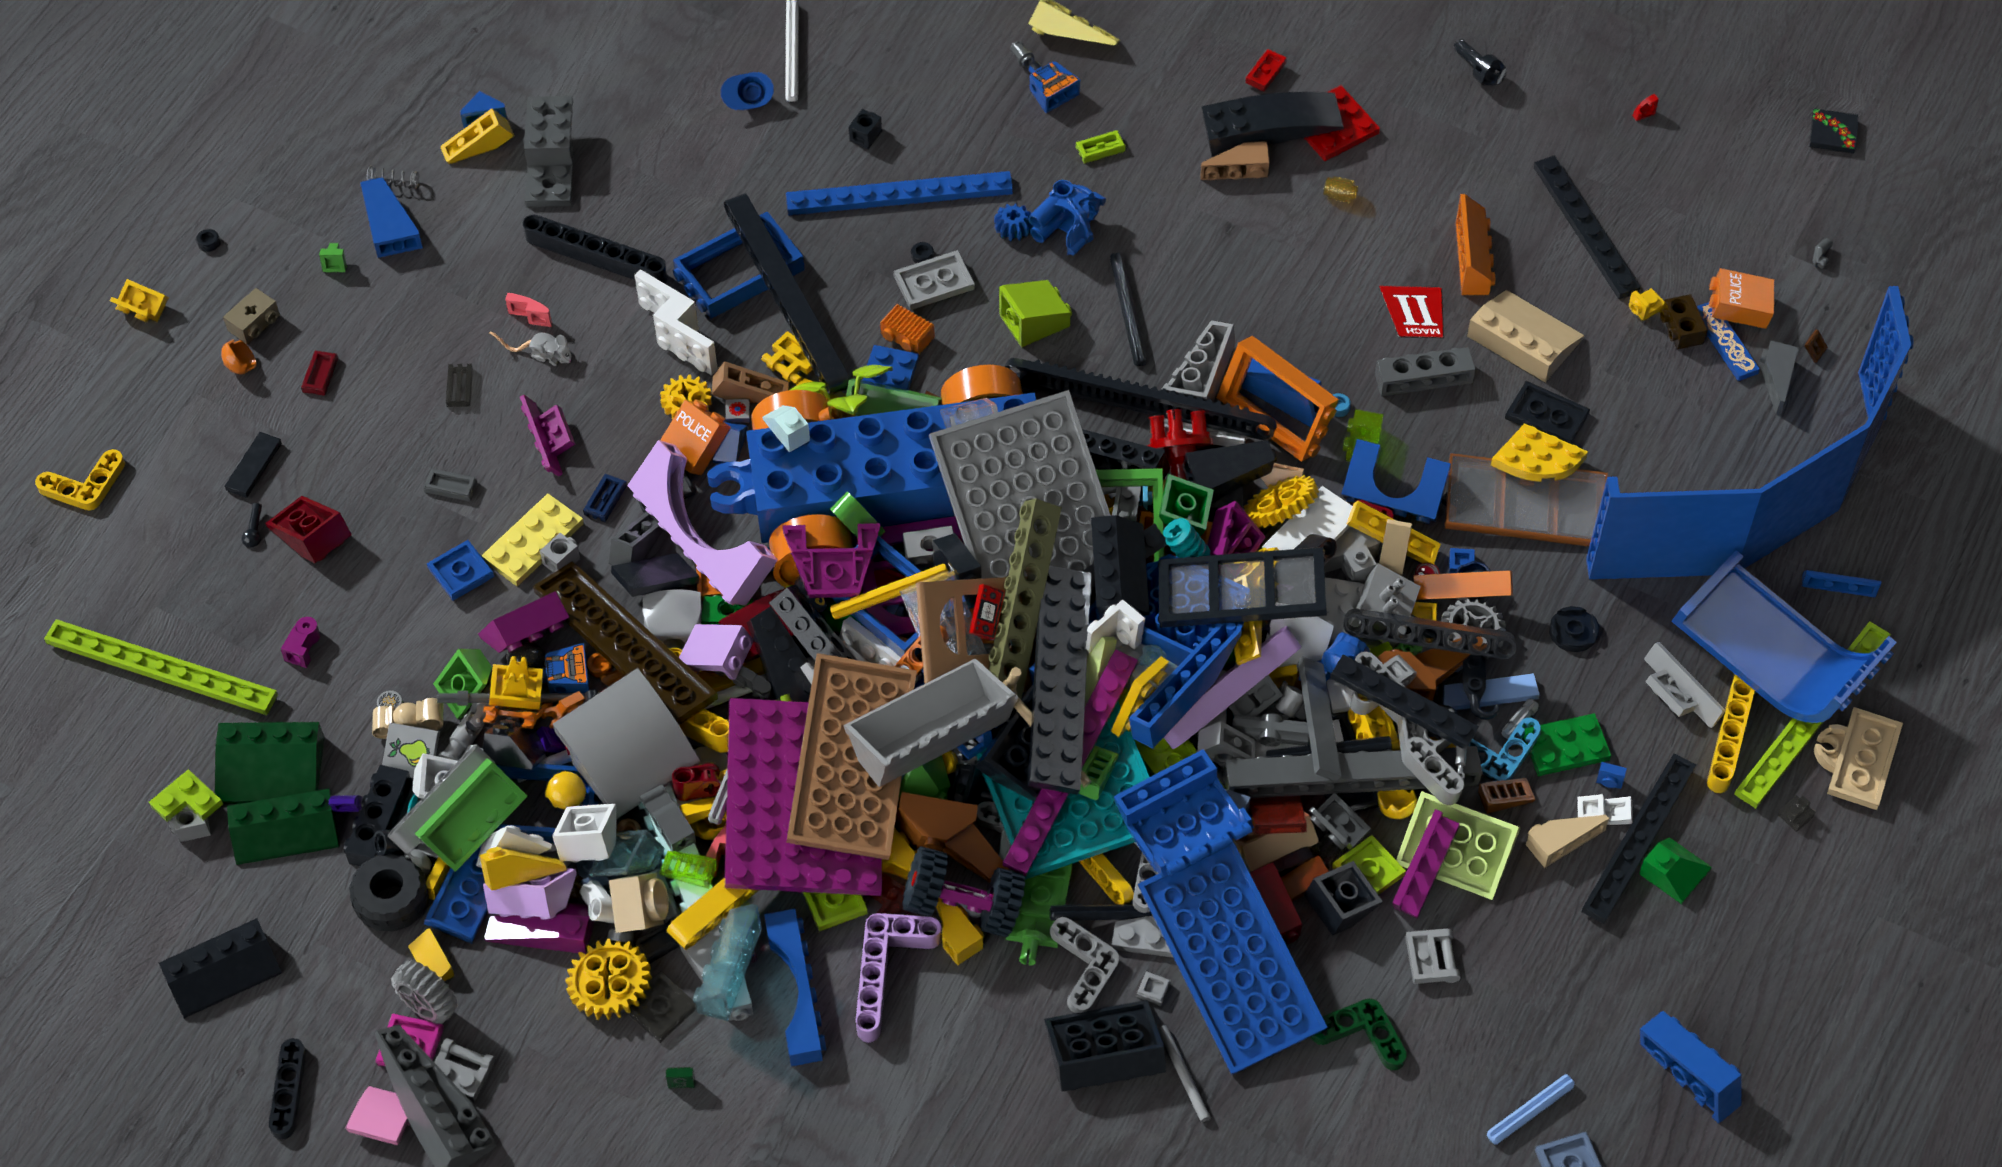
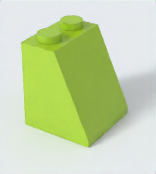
M1049 280L1008 284L999 287V315L1021 348L1070 327L1071 308L1067 303L1064 304L1059 290L1053 287Z

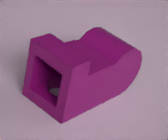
M302 617L296 622L281 647L284 661L307 668L311 661L309 650L320 639L319 628L314 618Z

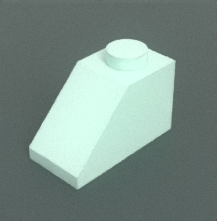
M782 405L762 417L763 421L789 452L810 441L809 425L795 407Z

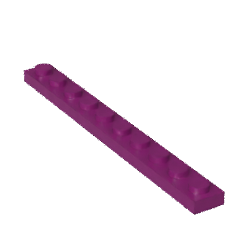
M1116 649L1085 706L1082 768L1138 664L1137 659ZM1041 789L1003 861V866L1027 876L1070 793Z

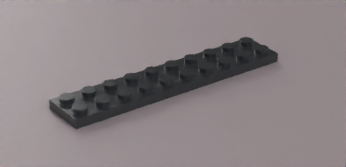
M1052 565L1049 566L1037 623L1028 786L1078 795L1081 790L1087 670L1085 642L1089 627L1091 573Z

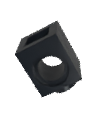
M861 109L848 126L849 141L869 149L882 132L881 116Z

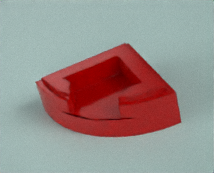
M1653 94L1643 100L1633 112L1632 116L1634 119L1639 121L1654 115L1659 98Z

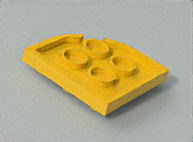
M1523 424L1493 456L1491 466L1525 480L1541 482L1542 478L1549 479L1555 477L1554 480L1556 481L1573 474L1586 460L1588 451L1558 439L1556 436L1542 432L1533 426Z

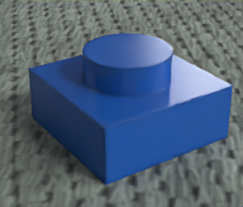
M1601 762L1596 783L1603 784L1608 788L1621 789L1627 768Z

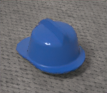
M760 72L732 76L721 87L723 102L734 110L761 107L771 100L774 93L771 79L766 74Z

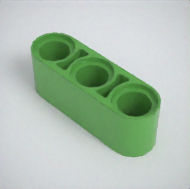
M846 492L830 508L856 537L857 524L878 523L849 492ZM881 526L878 534L879 537L886 532Z

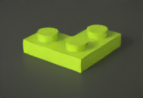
M189 769L149 801L151 808L166 822L186 806L204 821L223 805L222 800Z

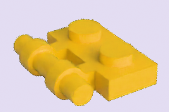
M788 331L772 345V351L775 354L771 356L765 353L761 358L770 370H776L782 374L783 379L788 382L792 381L796 385L802 380V377L797 374L799 371L808 375L813 370L795 336ZM785 359L791 365L786 367L781 362Z

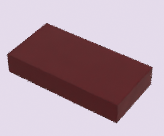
M314 351L301 386L302 392L325 396L339 359L336 353Z

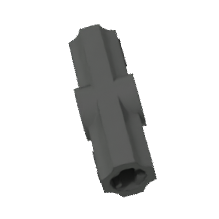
M1264 714L1261 717L1234 715L1232 728L1254 740H1258L1262 745L1273 747L1281 743L1308 745L1309 732L1307 722L1283 720L1281 716L1276 714Z

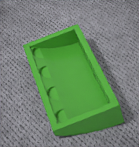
M856 378L849 380L846 396L854 395ZM861 380L859 395H866L867 401L857 408L856 416L942 405L941 397Z
M487 758L421 826L415 835L456 872L523 802L527 795L494 762Z

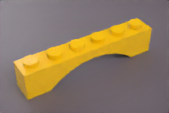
M895 827L889 860L882 859V871L908 880V873L911 870V864L914 861L917 850H912L908 845L909 841L902 831L898 832ZM938 898V903L935 907L942 922V946L954 962L959 965L983 949L984 934L978 925H972L968 920L969 916L961 905H947L942 902V898Z

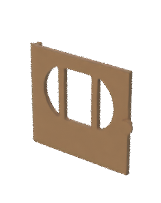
M1007 577L916 583L925 684L973 659H977L984 667L989 669V654H967L962 596L978 594L979 585L981 584L1006 591L1004 583ZM1019 594V601L1022 604V597ZM951 598H953L958 654L954 653L946 645L940 630L942 610ZM1037 628L1023 692H1026L1032 686L1029 668L1035 663ZM1004 667L1003 671L1005 676H1007V670Z

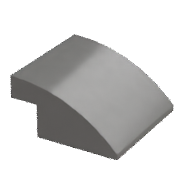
M638 668L553 723L556 735L570 751L574 767L604 804L616 805V819L642 803L640 796L661 784L666 787L672 783V773L677 768L692 767L700 764L698 756L678 723Z

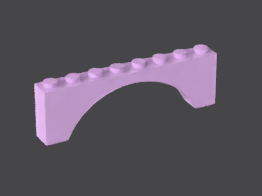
M658 440L627 486L633 491L634 498L642 502L646 506L645 510L659 521L658 525L665 531H668L671 535V540L682 547L684 555L696 563L697 570L709 578L710 585L723 594L722 598L724 601L731 605L739 604L746 606L778 559L765 545L751 541L728 550H716L706 544L694 530L685 508L683 476L687 458L674 444Z

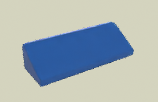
M1809 570L1803 571L1802 574L1803 587L1868 597H1876L1881 585V581Z

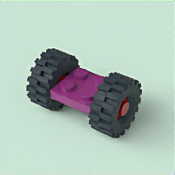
M922 846L918 848L905 885L906 889L903 895L904 910L929 917L934 912L935 906H937L938 898H942V902L947 905L957 906V903L967 905V909L970 911L981 913V931L1003 937H1008L1011 934L1012 927L1015 926L1016 918H1018L1019 908L1022 904L1021 900L1024 895V874L998 867L995 869L994 875L992 874L986 892L944 880L948 863L947 853Z

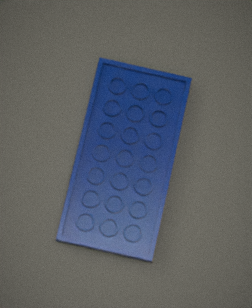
M1232 839L1231 844L1216 852L1210 851L1209 856L1192 865L1187 863L1186 868L1171 876L1169 874L1165 876L1157 874L1138 883L1144 900L1231 1075L1327 1029V1025Z

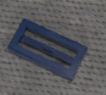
M604 474L583 509L584 515L589 516L590 514L592 518H601V521L606 522L627 487L626 481ZM608 482H612L607 491H605L604 495L602 496V499L598 504L597 508L593 509L602 492L604 491L605 487L607 486Z

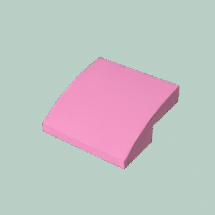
M368 1086L357 1103L346 1129L353 1134L398 1145L406 1125H410V1122L396 1093Z

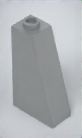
M728 921L718 924L688 950H685L679 944L681 952L728 1021H741L749 1015H753L752 1002Z

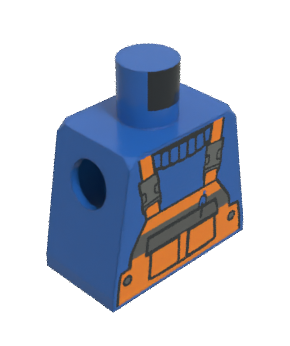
M1037 61L1029 67V72L1031 73L1030 90L1045 113L1050 112L1080 94V79L1059 63L1051 62L1043 67Z
M584 643L549 652L545 655L546 668L539 669H543L542 683H548L550 693H576L578 691L585 693L590 690Z

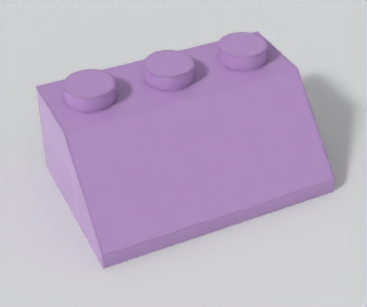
M567 869V871L493 891L484 883L483 888L489 914H500L501 917L520 915L521 918L537 916L543 920L554 918L556 913L566 908L577 874L576 869Z

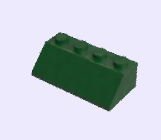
M330 789L227 806L228 827L236 865L338 848L336 812H333L329 805V798L332 796Z

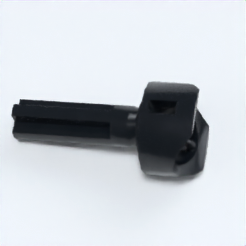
M1463 39L1454 43L1455 51L1474 66L1473 77L1480 84L1497 85L1503 81L1507 69L1496 56L1492 54L1480 55Z

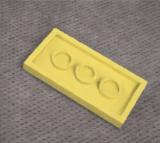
M547 494L483 553L481 557L488 566L518 587L542 564L540 550L559 533H562L567 538L572 536L584 524L583 518L550 494Z

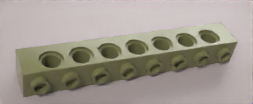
M1037 498L1025 501L1020 509L1019 515L1021 519L1019 528L1014 536L1016 541L1014 551L1009 559V575L1004 583L1006 591L994 645L989 653L990 664L988 670L1002 683L1008 678L1012 668L1017 667L1021 670V675L1016 683L1017 696L1022 699L1038 623L1040 603L1045 590L1062 507ZM1034 523L1037 525V532L1034 528ZM1029 547L1032 549V556L1029 552ZM1024 570L1027 573V580L1024 576ZM1019 594L1022 597V604L1019 601ZM1014 618L1017 621V628L1014 625ZM1009 642L1012 645V652L1009 650ZM1004 667H1005L1006 670H1007V676H1005V674H1004V671H1003Z

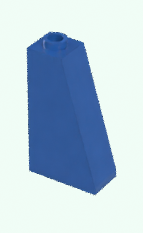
M383 177L360 182L377 257L380 258L423 248L418 229Z
M1252 359L1242 383V388L1311 427L1319 407L1255 359ZM1311 378L1322 387L1321 381Z

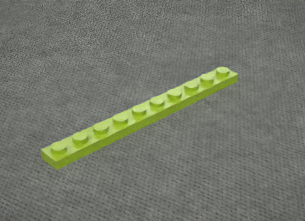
M57 619L44 638L48 645L264 715H268L278 697V693L274 689Z
M1869 621L1847 650L1856 653L1874 652L1891 634ZM1793 718L1739 785L1734 795L1757 808L1825 721L1808 723Z

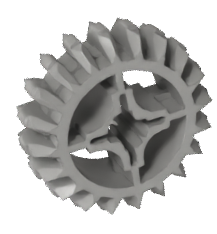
M1467 597L1464 604L1458 600L1455 606L1450 605L1447 611H1444L1442 614V622L1456 624L1458 621H1461L1462 625L1506 631V623L1502 620V613H1496V606L1489 608L1487 601L1483 604L1479 603L1478 598L1474 602H1470ZM1451 633L1448 636L1450 641L1461 638V635L1458 633ZM1482 637V646L1485 645L1487 642L1484 637ZM1504 640L1498 644L1499 648L1503 646Z
M406 961L396 970L391 978L396 994L400 996V999L405 1002L407 1007L411 1008L421 1018H425L434 1024H442L445 1020H448L458 1006L457 999L454 996V992L449 989V985L435 972L431 971L428 966H423L420 962Z

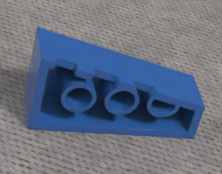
M1662 1011L1640 1028V1044L1664 1069L1670 1067L1675 1080L1682 1087L1686 1084L1696 1095L1694 1100L1701 1107L1706 1104L1714 1112L1712 1118L1718 1124L1741 1106V1073L1738 1068L1724 1061L1715 1049L1708 1048L1695 1033H1690L1682 1027L1675 1017H1670Z

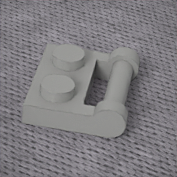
M1451 929L1406 932L1405 938L1413 984L1441 981L1454 983L1461 979L1460 972L1456 969L1451 943L1453 940ZM1434 941L1441 942L1446 968L1444 970H1439Z
M446 1038L434 1063L469 1100L475 1102L493 1068L495 1056L479 1054L456 1045L455 1041ZM452 1054L481 1065L479 1071H475L448 1059Z

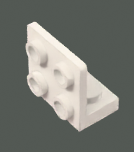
M1124 600L1120 601L1116 606L1114 604L1111 605L1105 612L1104 617L1099 621H1093L1087 629L1088 634L1085 642L1087 656L1102 637H1113L1115 634L1123 644H1128L1131 648L1136 649L1142 641L1145 618Z

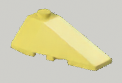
M1040 0L1028 23L1033 26V31L1041 35L1047 33L1110 45H1117L1120 41L1097 26H1089L1090 23L1083 17L1076 15L1072 17L1070 15L1071 10L1053 0Z

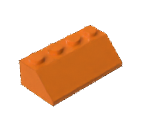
M1460 194L1456 217L1461 295H1489L1491 286H1495V272H1491L1494 256L1489 254V249L1492 248V236H1488L1487 232L1490 231V218H1486V209L1466 194Z

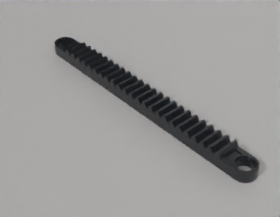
M1010 358L1004 366L1009 369L1011 367L1017 368L1020 372H1028L1033 381V388L1054 393L1069 390L1072 397L1155 416L1164 415V418H1167L1166 411L1172 410L1174 412V420L1175 409H1182V422L1192 424L1190 412L1204 410L1206 412L1207 428L1249 438L1270 440L1273 438L1277 428V423L1272 417L1251 412L1248 407L1240 409L1239 405L1231 407L1230 403L1221 405V401L1212 403L1211 399L1203 401L1202 397L1194 399L1193 395L1185 397L1184 393L1176 395L1173 390L1169 393L1165 388L1159 391L1156 386L1150 389L1147 384L1139 386L1138 382L1130 384V380L1121 382V378L1112 380V376L1103 378V374L1094 376V372L1085 374V370L1076 372V368L1067 370V366L1059 368L1058 364L1050 366L1049 362L1041 364L1040 360L1032 362L1019 358ZM1258 425H1265L1270 430L1264 431Z

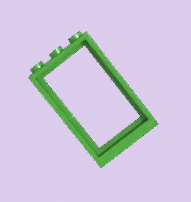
M1162 468L1096 470L1101 487L1153 486L1154 524L1157 525L1163 535L1164 523L1159 517L1163 497ZM1164 547L1154 553V562L1164 557Z

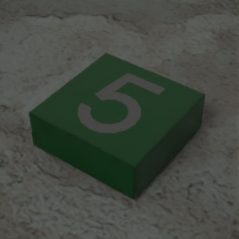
M666 1068L668 1088H695L693 1068Z

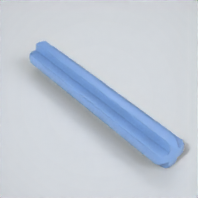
M1569 1075L1559 1078L1487 1132L1488 1139L1493 1144L1500 1143L1572 1090L1575 1085L1574 1081Z

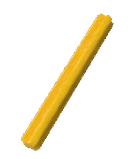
M941 564L837 603L830 607L831 614L837 620L914 591L918 582L943 580L949 577L948 569L945 564Z

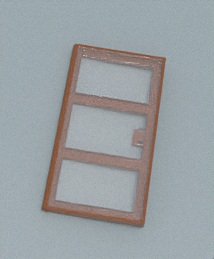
M1450 453L1449 463H1451V470L1447 482L1445 529L1589 547L1608 473L1577 469L1573 474L1561 480L1555 481V477L1549 479L1542 478L1541 482L1518 478L1491 466L1492 458Z

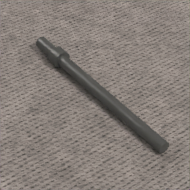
M468 691L437 693V703H457V706H468V703H489L490 693H468ZM541 693L540 703H559L560 700L574 693Z

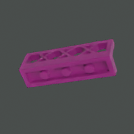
M1434 810L1392 902L1395 909L1417 919L1460 826V823L1443 817V813L1439 810Z

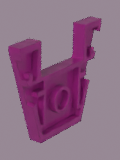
M880 523L857 524L858 548L807 549L805 525H783L784 537L809 598L856 597L860 595L879 534Z

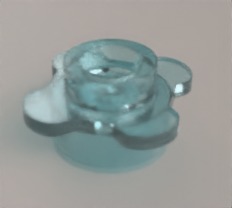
M1146 645L1142 649L1143 654L1138 658V662L1142 666L1146 665L1149 667L1160 656L1166 659V653L1157 645Z

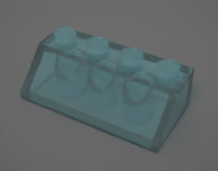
M751 904L730 909L727 918L722 919L719 927L721 935L719 940L714 941L712 945L711 962L705 965L702 973V979H704L702 986L696 988L693 998L699 1014L725 1021L729 1020L762 929L758 905Z

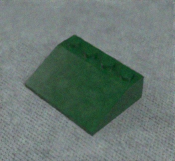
M218 723L215 744V794L222 800L223 804H242L318 791L325 738L320 723Z

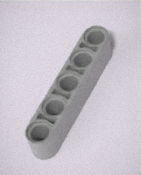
M477 744L474 745L390 831L388 837L406 854L410 853L422 841L415 835L421 826L487 758L492 762L494 761Z

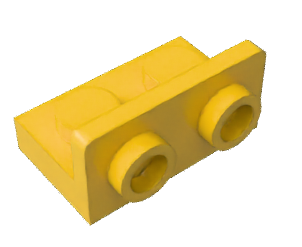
M1380 706L1366 715L1356 714L1351 708L1348 710V718L1356 740L1390 736L1391 741L1398 739L1391 717Z

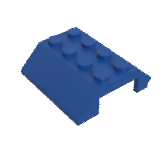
M1204 749L1114 796L1115 803L1129 833L1154 871L1162 876L1167 874L1171 876L1187 867V863L1191 865L1209 856L1210 851L1216 852L1231 844L1232 839L1239 840L1252 833L1254 828L1252 819L1244 807L1238 809L1218 780L1217 768Z

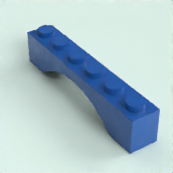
M795 909L764 914L770 949L788 965L798 986L797 1008L791 1023L785 1031L791 1066L823 1061L821 1051L826 1050L824 1034L818 1035L817 1027L822 1026L820 1012L814 1011L813 1003H817L815 987H809L808 980L813 979L811 964H805L804 957L809 956L806 940L801 941L800 934L804 933L802 917L797 918Z

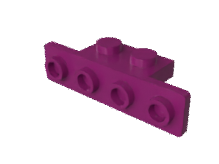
M523 394L520 396L522 402L521 409L528 418V428L536 439L535 446L542 455V465L547 472H552L559 477L563 473L557 456L575 445L563 410L556 404L543 414H540L536 402Z

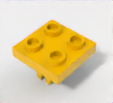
M512 656L508 666L493 664L489 705L540 710L543 669L528 668L526 657H522L521 662H517L516 656Z

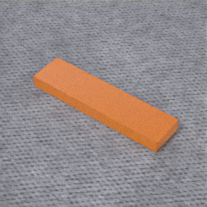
M1512 571L1414 575V583L1421 586L1416 600L1513 596Z

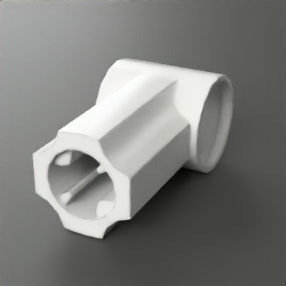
M590 880L587 884L582 885L579 893L589 907L588 914L590 919L614 923L612 900L598 881Z

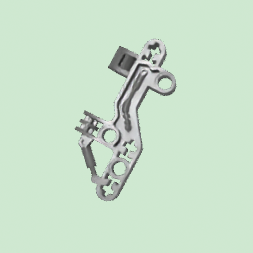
M1361 652L1355 658V661L1404 687L1410 684L1417 675V672L1400 655H1396L1384 664L1370 652ZM1354 691L1350 701L1352 711L1359 715H1366L1380 706L1398 726L1401 757L1404 765L1441 803L1445 805L1455 804L1459 800L1464 787L1463 780L1465 774L1463 773V767L1466 766V750L1456 746V766L1458 767V772L1456 773L1438 754L1448 747L1451 742ZM1359 697H1363L1368 701H1362L1359 699ZM1429 737H1435L1438 741H1433ZM1428 769H1433L1437 773H1431Z

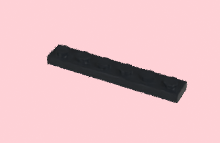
M1344 654L1331 673V679L1464 750H1467L1478 731L1479 726Z

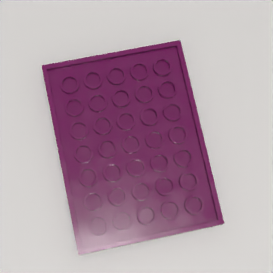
M730 698L724 888L880 896L882 892V859L786 843L809 702Z

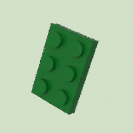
M1595 713L1540 725V737L1529 752L1538 776L1606 762L1611 759V753ZM1534 727L1524 728L1525 735L1523 738L1526 745L1529 743L1526 742L1525 738L1529 733H1535Z

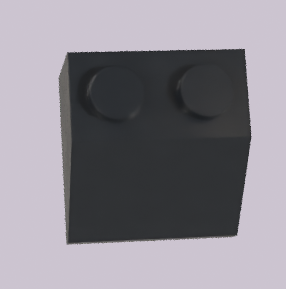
M1354 861L1313 878L1304 893V896L1332 936L1353 927L1383 902Z

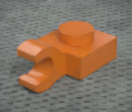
M578 691L560 700L558 705L546 708L542 718H554L549 726L553 729V723L581 706L585 698Z

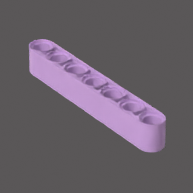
M1287 626L1283 627L1261 644V657L1241 665H1234L1215 681L1208 691L1165 735L1164 738L1172 749L1183 744L1302 647Z

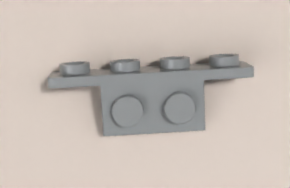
M1660 642L1655 643L1644 659L1656 673L1651 674L1646 683L1669 706L1670 710L1679 717L1694 711L1710 728L1714 727L1725 713V709Z

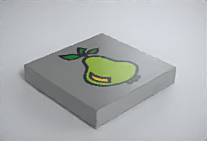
M389 723L382 765L407 770L410 777L414 778V770L422 754L436 756L440 731Z

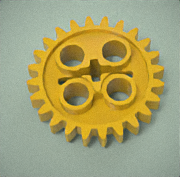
M1297 475L1291 480L1287 477L1285 481L1281 482L1279 480L1276 485L1270 484L1268 489H1261L1259 494L1253 495L1254 499L1247 501L1248 504L1244 506V511L1258 528L1261 526L1266 528L1269 524L1274 526L1277 522L1284 523L1285 519H1293V515L1301 514L1303 509H1308V504L1314 503V499L1318 497L1317 493H1319L1314 479H1311L1310 476L1305 477L1303 475L1299 478Z
M607 939L604 946L597 941L595 949L588 945V953L578 952L580 961H571L574 968L567 969L569 978L565 979L568 985L566 990L569 996H571L570 999L573 1005L576 1004L579 1012L584 1010L587 1017L594 1013L596 1019L599 1020L602 1014H605L607 1020H610L612 1013H616L617 1017L620 1018L621 1010L624 1009L627 1013H631L629 1007L631 1004L637 1007L640 1006L637 998L645 999L646 995L643 990L650 989L648 981L652 977L649 972L651 970L649 963L646 962L647 959L644 953L641 954L638 947L632 948L629 941L624 946L621 941H616L615 945H612L610 939ZM609 959H610V962H609V970H610V973H611L610 976H608V973H609V972H608V968H607V961H608ZM626 964L623 968H618L620 965ZM595 967H600L599 969L592 971ZM608 982H609V989H610V998H609V999H607V997H608V987H607V985H606V983H608ZM625 987L623 991L617 992L620 988ZM599 990V992L591 994L593 991Z

